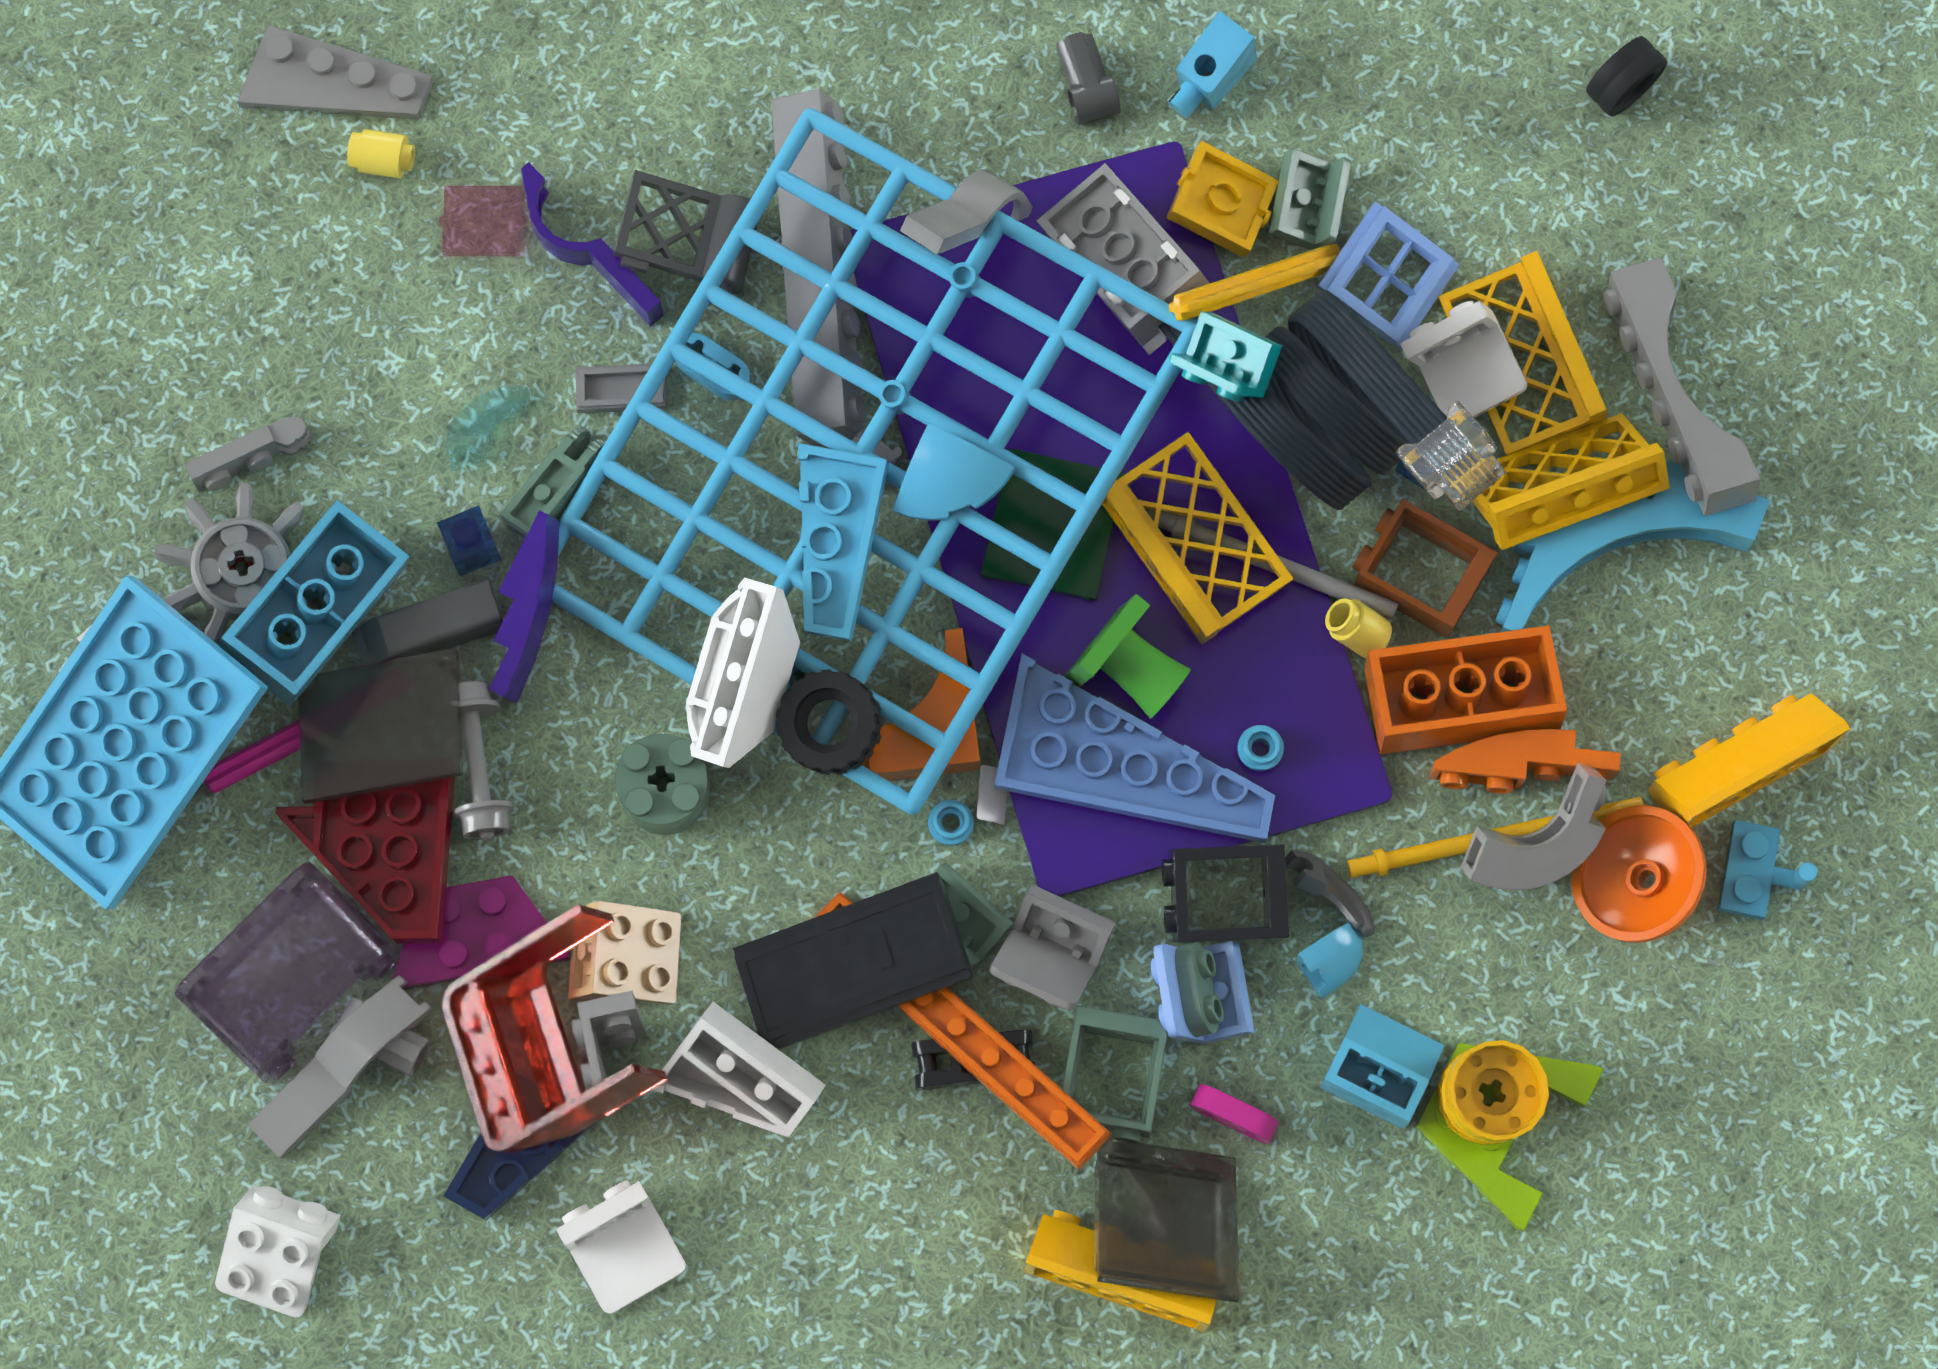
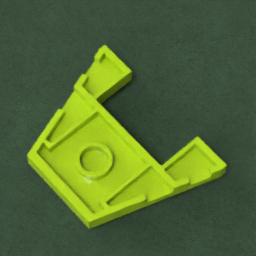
M1458 1043L1448 1064L1454 1057L1475 1047V1045ZM1534 1055L1547 1075L1549 1091L1584 1108L1604 1069L1596 1065ZM1437 1084L1416 1128L1457 1170H1460L1479 1189V1192L1517 1230L1523 1232L1543 1193L1499 1170L1513 1139L1499 1144L1480 1145L1462 1139L1447 1126L1439 1111ZM1492 1084L1479 1088V1091L1484 1094L1482 1103L1485 1105L1498 1101V1098L1492 1094L1494 1089Z

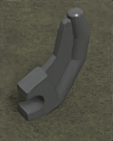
M1297 850L1289 852L1285 857L1286 869H1293L1299 873L1293 880L1296 887L1315 897L1321 894L1337 906L1350 924L1360 931L1362 936L1368 937L1374 934L1375 927L1370 910L1357 892L1344 879L1315 855Z

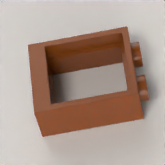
M1402 499L1395 511L1387 508L1375 528V531L1381 534L1375 546L1371 548L1365 545L1352 567L1358 571L1354 586L1399 603L1396 610L1449 639L1492 566L1498 552ZM1402 526L1469 563L1467 570L1441 613L1373 575Z

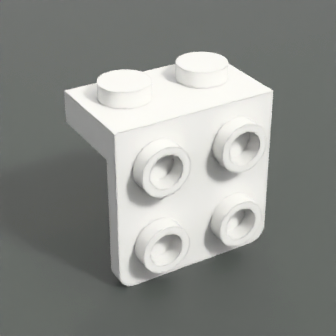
M1467 301L1457 305L1450 310V317L1437 324L1429 322L1418 326L1410 332L1411 338L1400 343L1407 359L1419 366L1438 408L1456 427L1523 393L1527 388V381L1493 311L1481 301L1476 303Z
M628 1180L615 1185L603 1194L606 1200L590 1210L587 1204L570 1211L562 1217L564 1225L556 1229L564 1245L572 1254L599 1305L607 1314L618 1312L683 1274L686 1270L685 1260L639 1181L633 1185H630Z
M252 1185L233 1208L215 1280L216 1288L223 1293L292 1317H300L307 1308L321 1251L336 1233L341 1215L328 1211L319 1203L302 1202L284 1196L276 1188Z

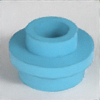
M1256 725L1243 732L1239 739L1237 750L1240 760L1246 767L1255 771H1267L1280 762L1284 751V744L1276 730L1269 726ZM1262 742L1267 745L1269 752L1265 756H1257L1252 751V745Z
M942 801L935 805L929 814V832L940 844L946 846L959 845L965 842L973 831L974 819L972 812L960 801ZM947 816L956 817L960 822L959 827L954 831L944 829L942 826L944 818Z

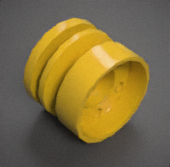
M1505 1040L1483 1042L1454 1057L1443 1070L1437 1088L1438 1106L1447 1126L1462 1139L1480 1145L1503 1143L1532 1130L1544 1115L1549 1098L1547 1075L1538 1059L1523 1046ZM1492 1084L1494 1086L1492 1094L1498 1098V1101L1485 1105L1482 1103L1484 1094L1479 1091V1088Z

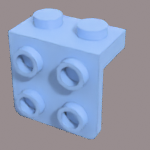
M1231 940L1204 947V949L1211 951L1215 960L1216 974L1212 979L1215 995L1219 997L1222 1003L1224 1017L1223 1021L1219 1023L1216 1033L1200 1037H1194L1185 1022L1175 965L1177 947L1168 944L1154 946L1151 972L1154 981L1160 987L1162 1004L1159 1006V1019L1163 1029L1168 1032L1171 1038L1207 1044L1255 1033L1239 942Z

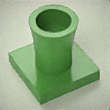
M1135 594L1118 608L1064 677L1073 681L1075 686L1080 687L1101 669L1124 689L1151 719L1175 693L1191 669L1168 657L1132 630L1134 625L1150 607L1145 600Z

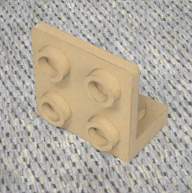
M596 901L574 908L568 1000L588 1001L633 990L637 1001L667 1005L675 1003L677 1000L680 913L604 901Z

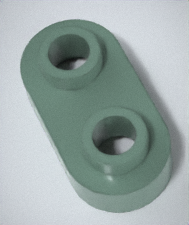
M1199 942L1178 946L1175 952V965L1187 1027L1194 1037L1214 1034L1218 1030L1219 1023L1223 1021L1224 1013L1222 1003L1214 991L1212 977L1216 974V964L1213 954L1209 949H1204Z

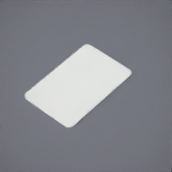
M982 765L976 817L981 820L1004 825L1007 791L994 789L998 768Z

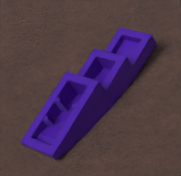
M540 510L498 591L512 599L513 602L493 641L509 649L488 690L516 703L521 696L537 658L550 614L558 568L560 522Z

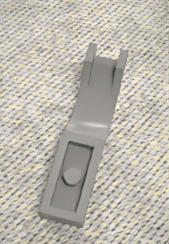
M979 169L968 176L949 199L907 215L900 231L938 255L979 238L995 214L1008 202L1013 201L1014 207L1011 217L1017 221L1029 217L1033 206L1024 192L989 170Z
M398 975L344 1019L328 1036L315 1057L247 1124L279 1158L283 1159L352 1091V1086L359 1074L382 1049L407 1030L416 1027L433 1010L425 1001L418 1005L402 989L408 983L402 976Z

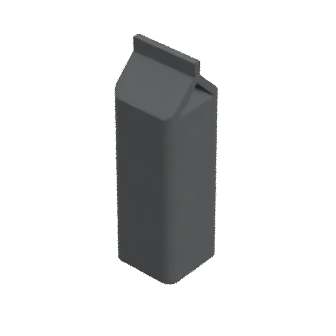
M486 579L371 618L361 627L356 628L352 634L364 671L368 672L375 669H391L497 633L503 620L489 580Z

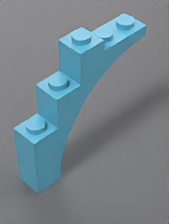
M1668 460L1666 467L1670 485L1669 489L1515 545L1513 552L1526 556L1529 560L1520 557L1511 582L1517 584L1518 588L1513 600L1504 597L1494 622L1502 625L1500 632L1523 629L1530 614L1548 592L1575 569L1609 551L1639 542L1687 539L1714 542L1747 552L1755 541L1770 500L1757 495L1755 502L1704 516L1698 502H1692L1688 497L1684 483L1686 474L1682 465Z

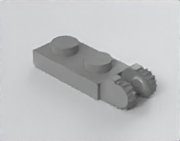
M294 415L292 417L288 416L286 420L281 419L269 426L266 425L188 462L186 469L198 492L206 488L208 491H216L230 484L232 481L231 476L248 469L250 472H256L266 468L273 462L272 456L283 453L294 456L300 453V450H304L311 443V433L303 418L300 419L299 416L294 417Z

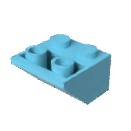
M1360 1004L1320 1088L1393 1125L1405 1129L1424 1094L1445 1045Z

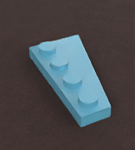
M798 443L801 482H799V494L802 508L801 547H803L804 571H802L804 631L809 634L852 642L890 462L883 458Z

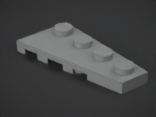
M268 25L237 103L239 108L255 109V107H269L282 111H295V109L320 111L326 114H339V112L358 113L371 117L419 120L434 80L432 75Z

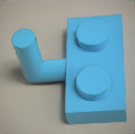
M1734 820L1717 911L1764 920L1766 918L1771 884L1802 890L1815 879L1817 868L1809 862L1803 863L1796 871L1774 866L1781 829Z

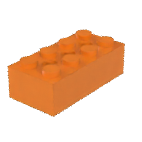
M1550 625L1368 650L1364 673L1380 755L1475 742L1499 734L1523 730L1561 729L1567 713ZM1503 681H1510L1511 687L1505 685ZM1465 687L1466 693L1459 691L1457 688ZM1412 694H1421L1422 700L1413 697Z

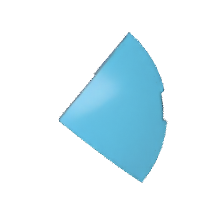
M928 423L904 476L893 511L905 517L930 521L950 519V512L970 505L978 509L998 494L1009 481L1016 467L964 439Z

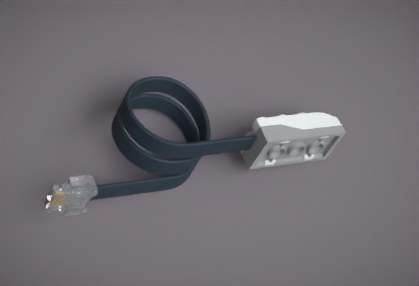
M1106 163L1036 220L1050 239L1168 304L1174 302L1176 294L1210 284L1198 267ZM1101 287L1097 291L1098 296L1149 355L1167 341L1166 338L1175 345L1182 333L1181 331ZM1326 291L1317 292L1315 296L1289 316V330L1278 326L1265 336V338L1282 345L1264 398L1245 396L1243 402H1237L1217 394L1218 386L1210 382L1207 384L1238 421L1278 463L1310 492L1336 510L1344 509L1345 506L1349 505L1350 501H1353L1355 497H1358L1372 484L1369 475L1356 458L1380 475H1385L1388 470H1391L1393 466L1402 461L1407 470L1434 500L1445 494L1459 511L1506 473L1500 462L1493 456L1497 446L1488 432L1459 401H1456L1449 407L1448 415L1446 416L1356 316L1339 299Z

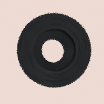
M1639 36L1625 44L1601 66L1587 85L1586 92L1594 102L1599 104L1600 108L1611 117L1616 116L1630 107L1650 89L1661 76L1668 62L1645 37Z

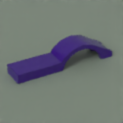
M530 162L523 166L521 174L534 232L544 249L563 262L580 266L592 264L650 327L663 317L661 301L631 269L620 266L621 259L613 256L614 251L601 238L587 243L569 242L552 234L541 220L542 206L549 194L544 187L545 178Z

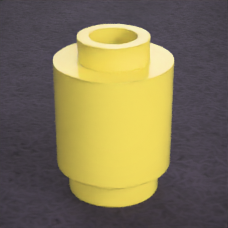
M364 129L362 133L352 132L347 152L349 167L357 168L359 173L402 179L405 171H412L415 160V146L409 144L407 135Z
M1339 599L1329 608L1326 614L1325 625L1332 638L1363 658H1367L1368 650L1387 648L1392 634V626L1389 620L1357 599Z

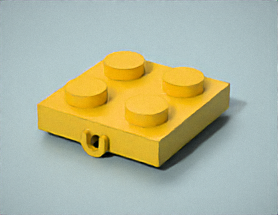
M1201 140L1194 150L1188 167H1185L1181 172L1182 176L1177 182L1179 188L1166 218L1245 258L1252 249L1260 227L1264 228L1271 216V211L1268 210L1279 180Z

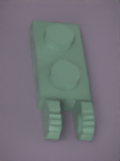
M582 426L573 428L557 448H553L499 514V519L503 524L524 538L530 530L539 510L557 520L567 508L604 446L605 441L597 439L587 448L591 440L590 431Z

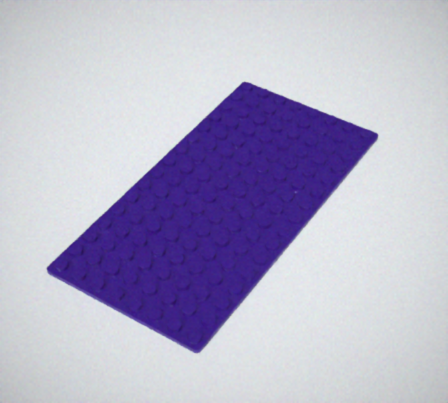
M1168 142L1013 185L1024 192L1033 206L1029 217L1019 222L1050 238L1036 220L1106 163L1198 267L1209 283L1225 279L1213 242L1166 218L1179 188L1177 182L1182 176L1181 172L1185 167H1188L1182 146L1178 142ZM1013 201L1008 202L999 211L1011 217L1014 207ZM909 214L884 220V225L908 237L900 229L906 216ZM851 229V230H850V232H851V234H852V238L854 237L855 233L857 232L856 229ZM1005 234L1000 238L979 274L981 279L1057 321L1061 318L1084 279ZM979 238L938 255L954 264L966 262ZM874 239L853 272L858 288L928 326L951 287V283ZM1097 293L1075 329L1080 334L1154 375H1157L1174 346L1166 338L1167 341L1149 355ZM976 296L965 297L943 336L1022 380L1026 377L1049 338ZM1234 305L1212 311V313L1240 325ZM865 313L885 381L895 380L916 346L917 341ZM1066 346L1040 387V390L1120 435L1147 392ZM933 351L909 391L914 398L987 439L991 436L1014 397ZM1181 369L1121 472L1125 475L1189 432L1276 555L1320 572L1288 471L1247 431L1208 385L1198 384L1181 376L1183 369ZM1031 405L1004 448L1010 451V448L1020 449L1025 452L1102 468L1111 453V450ZM905 413L896 414L908 459L911 462L927 425ZM1185 447L1170 457L1167 473L1193 478L1196 462ZM1163 462L1152 470L1162 472ZM1200 470L1199 479L1208 480L1202 470ZM1141 476L1128 485L1138 500L1157 503L1159 479ZM1166 481L1162 504L1188 509L1192 485ZM1197 487L1194 510L1220 515L1222 498L1218 492L1213 489ZM1000 491L978 509L973 508L971 505L969 508L993 521ZM1227 506L1225 516L1235 517ZM1197 518V524L1217 531L1218 522ZM927 520L931 535L940 520ZM1115 522L1112 527L1096 601H1086L1082 598L1049 592L983 704L1000 760L1022 653L1035 660L1036 664L1050 672L1065 676L1118 608L1137 594L1150 607L1134 625L1132 630L1168 657L1190 668L1191 671L1151 719L1135 700L1101 669L1079 688L1097 698L1105 699L1162 731L1163 735L1182 746L1184 744L1189 746L1207 760L1224 769H1230L1274 794L1275 800L1267 837L1386 804L1392 797L1389 780L1345 646L1332 638L1325 625L1326 614L1331 607L1328 594L1292 581L1223 628L1216 636L1202 645ZM1224 523L1223 534L1245 543L1248 542V534L1243 527ZM959 524L939 558L942 571L1011 612L1016 613L1031 587L981 577L989 540ZM1159 528L1164 537L1171 538V532ZM1172 546L1180 558L1181 547ZM1187 549L1184 565L1191 574L1209 577L1213 553ZM1219 554L1215 578L1241 583L1244 561ZM1250 564L1246 584L1266 587L1277 580L1278 576L1275 573ZM1198 583L1206 594L1208 584ZM1213 585L1211 602L1222 617L1237 607L1239 590ZM1245 591L1243 602L1256 593ZM951 598L959 628H963L965 648L971 667L980 673L1006 629ZM1252 726H1269L1276 730L1283 740L1284 751L1282 758L1270 770H1252L1246 767L1239 758L1237 750L1239 739L1243 732ZM1262 742L1252 745V751L1257 756H1265L1269 752L1267 745ZM1009 792L1037 886L1059 897L1159 869L1162 865V859H1169V850L1235 847L1253 842L1247 839Z

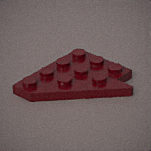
M451 760L318 762L314 806L276 807V815L397 944L442 943L456 773L455 764Z

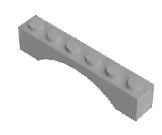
M1659 257L1611 271L1608 290L1603 293L1605 307L1611 317L1616 316L1621 326L1619 335L1622 346L1626 353L1632 352L1636 360L1635 371L1637 380L1643 390L1648 389L1653 399L1651 403L1652 413L1659 427L1665 426L1669 436L1668 448L1671 458L1675 464L1681 463L1686 474L1684 483L1689 499L1692 502H1698L1704 516L1755 502L1761 478L1744 441L1724 431L1708 419L1688 398L1675 375L1669 356L1667 331L1673 318L1677 291L1662 258Z

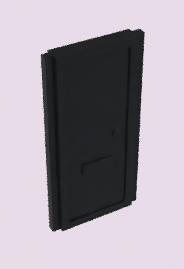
M938 872L733 948L734 958L758 1035L778 1050L973 978L972 969L944 883Z

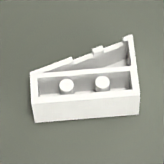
M712 1002L648 1089L659 1093L664 1091L690 1099L691 1104L705 1108L707 1105L733 1114L732 1118L789 1137L826 1085L715 1002Z

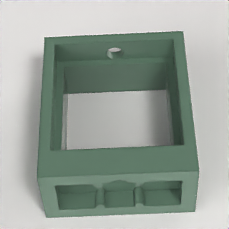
M1077 1005L1062 1089L1072 1099L1084 1033L1153 1045L1140 1120L1087 1111L1108 1131H1112V1139L1128 1143H1139L1140 1136L1149 1138L1151 1134L1168 1032L1163 1029L1159 1019Z

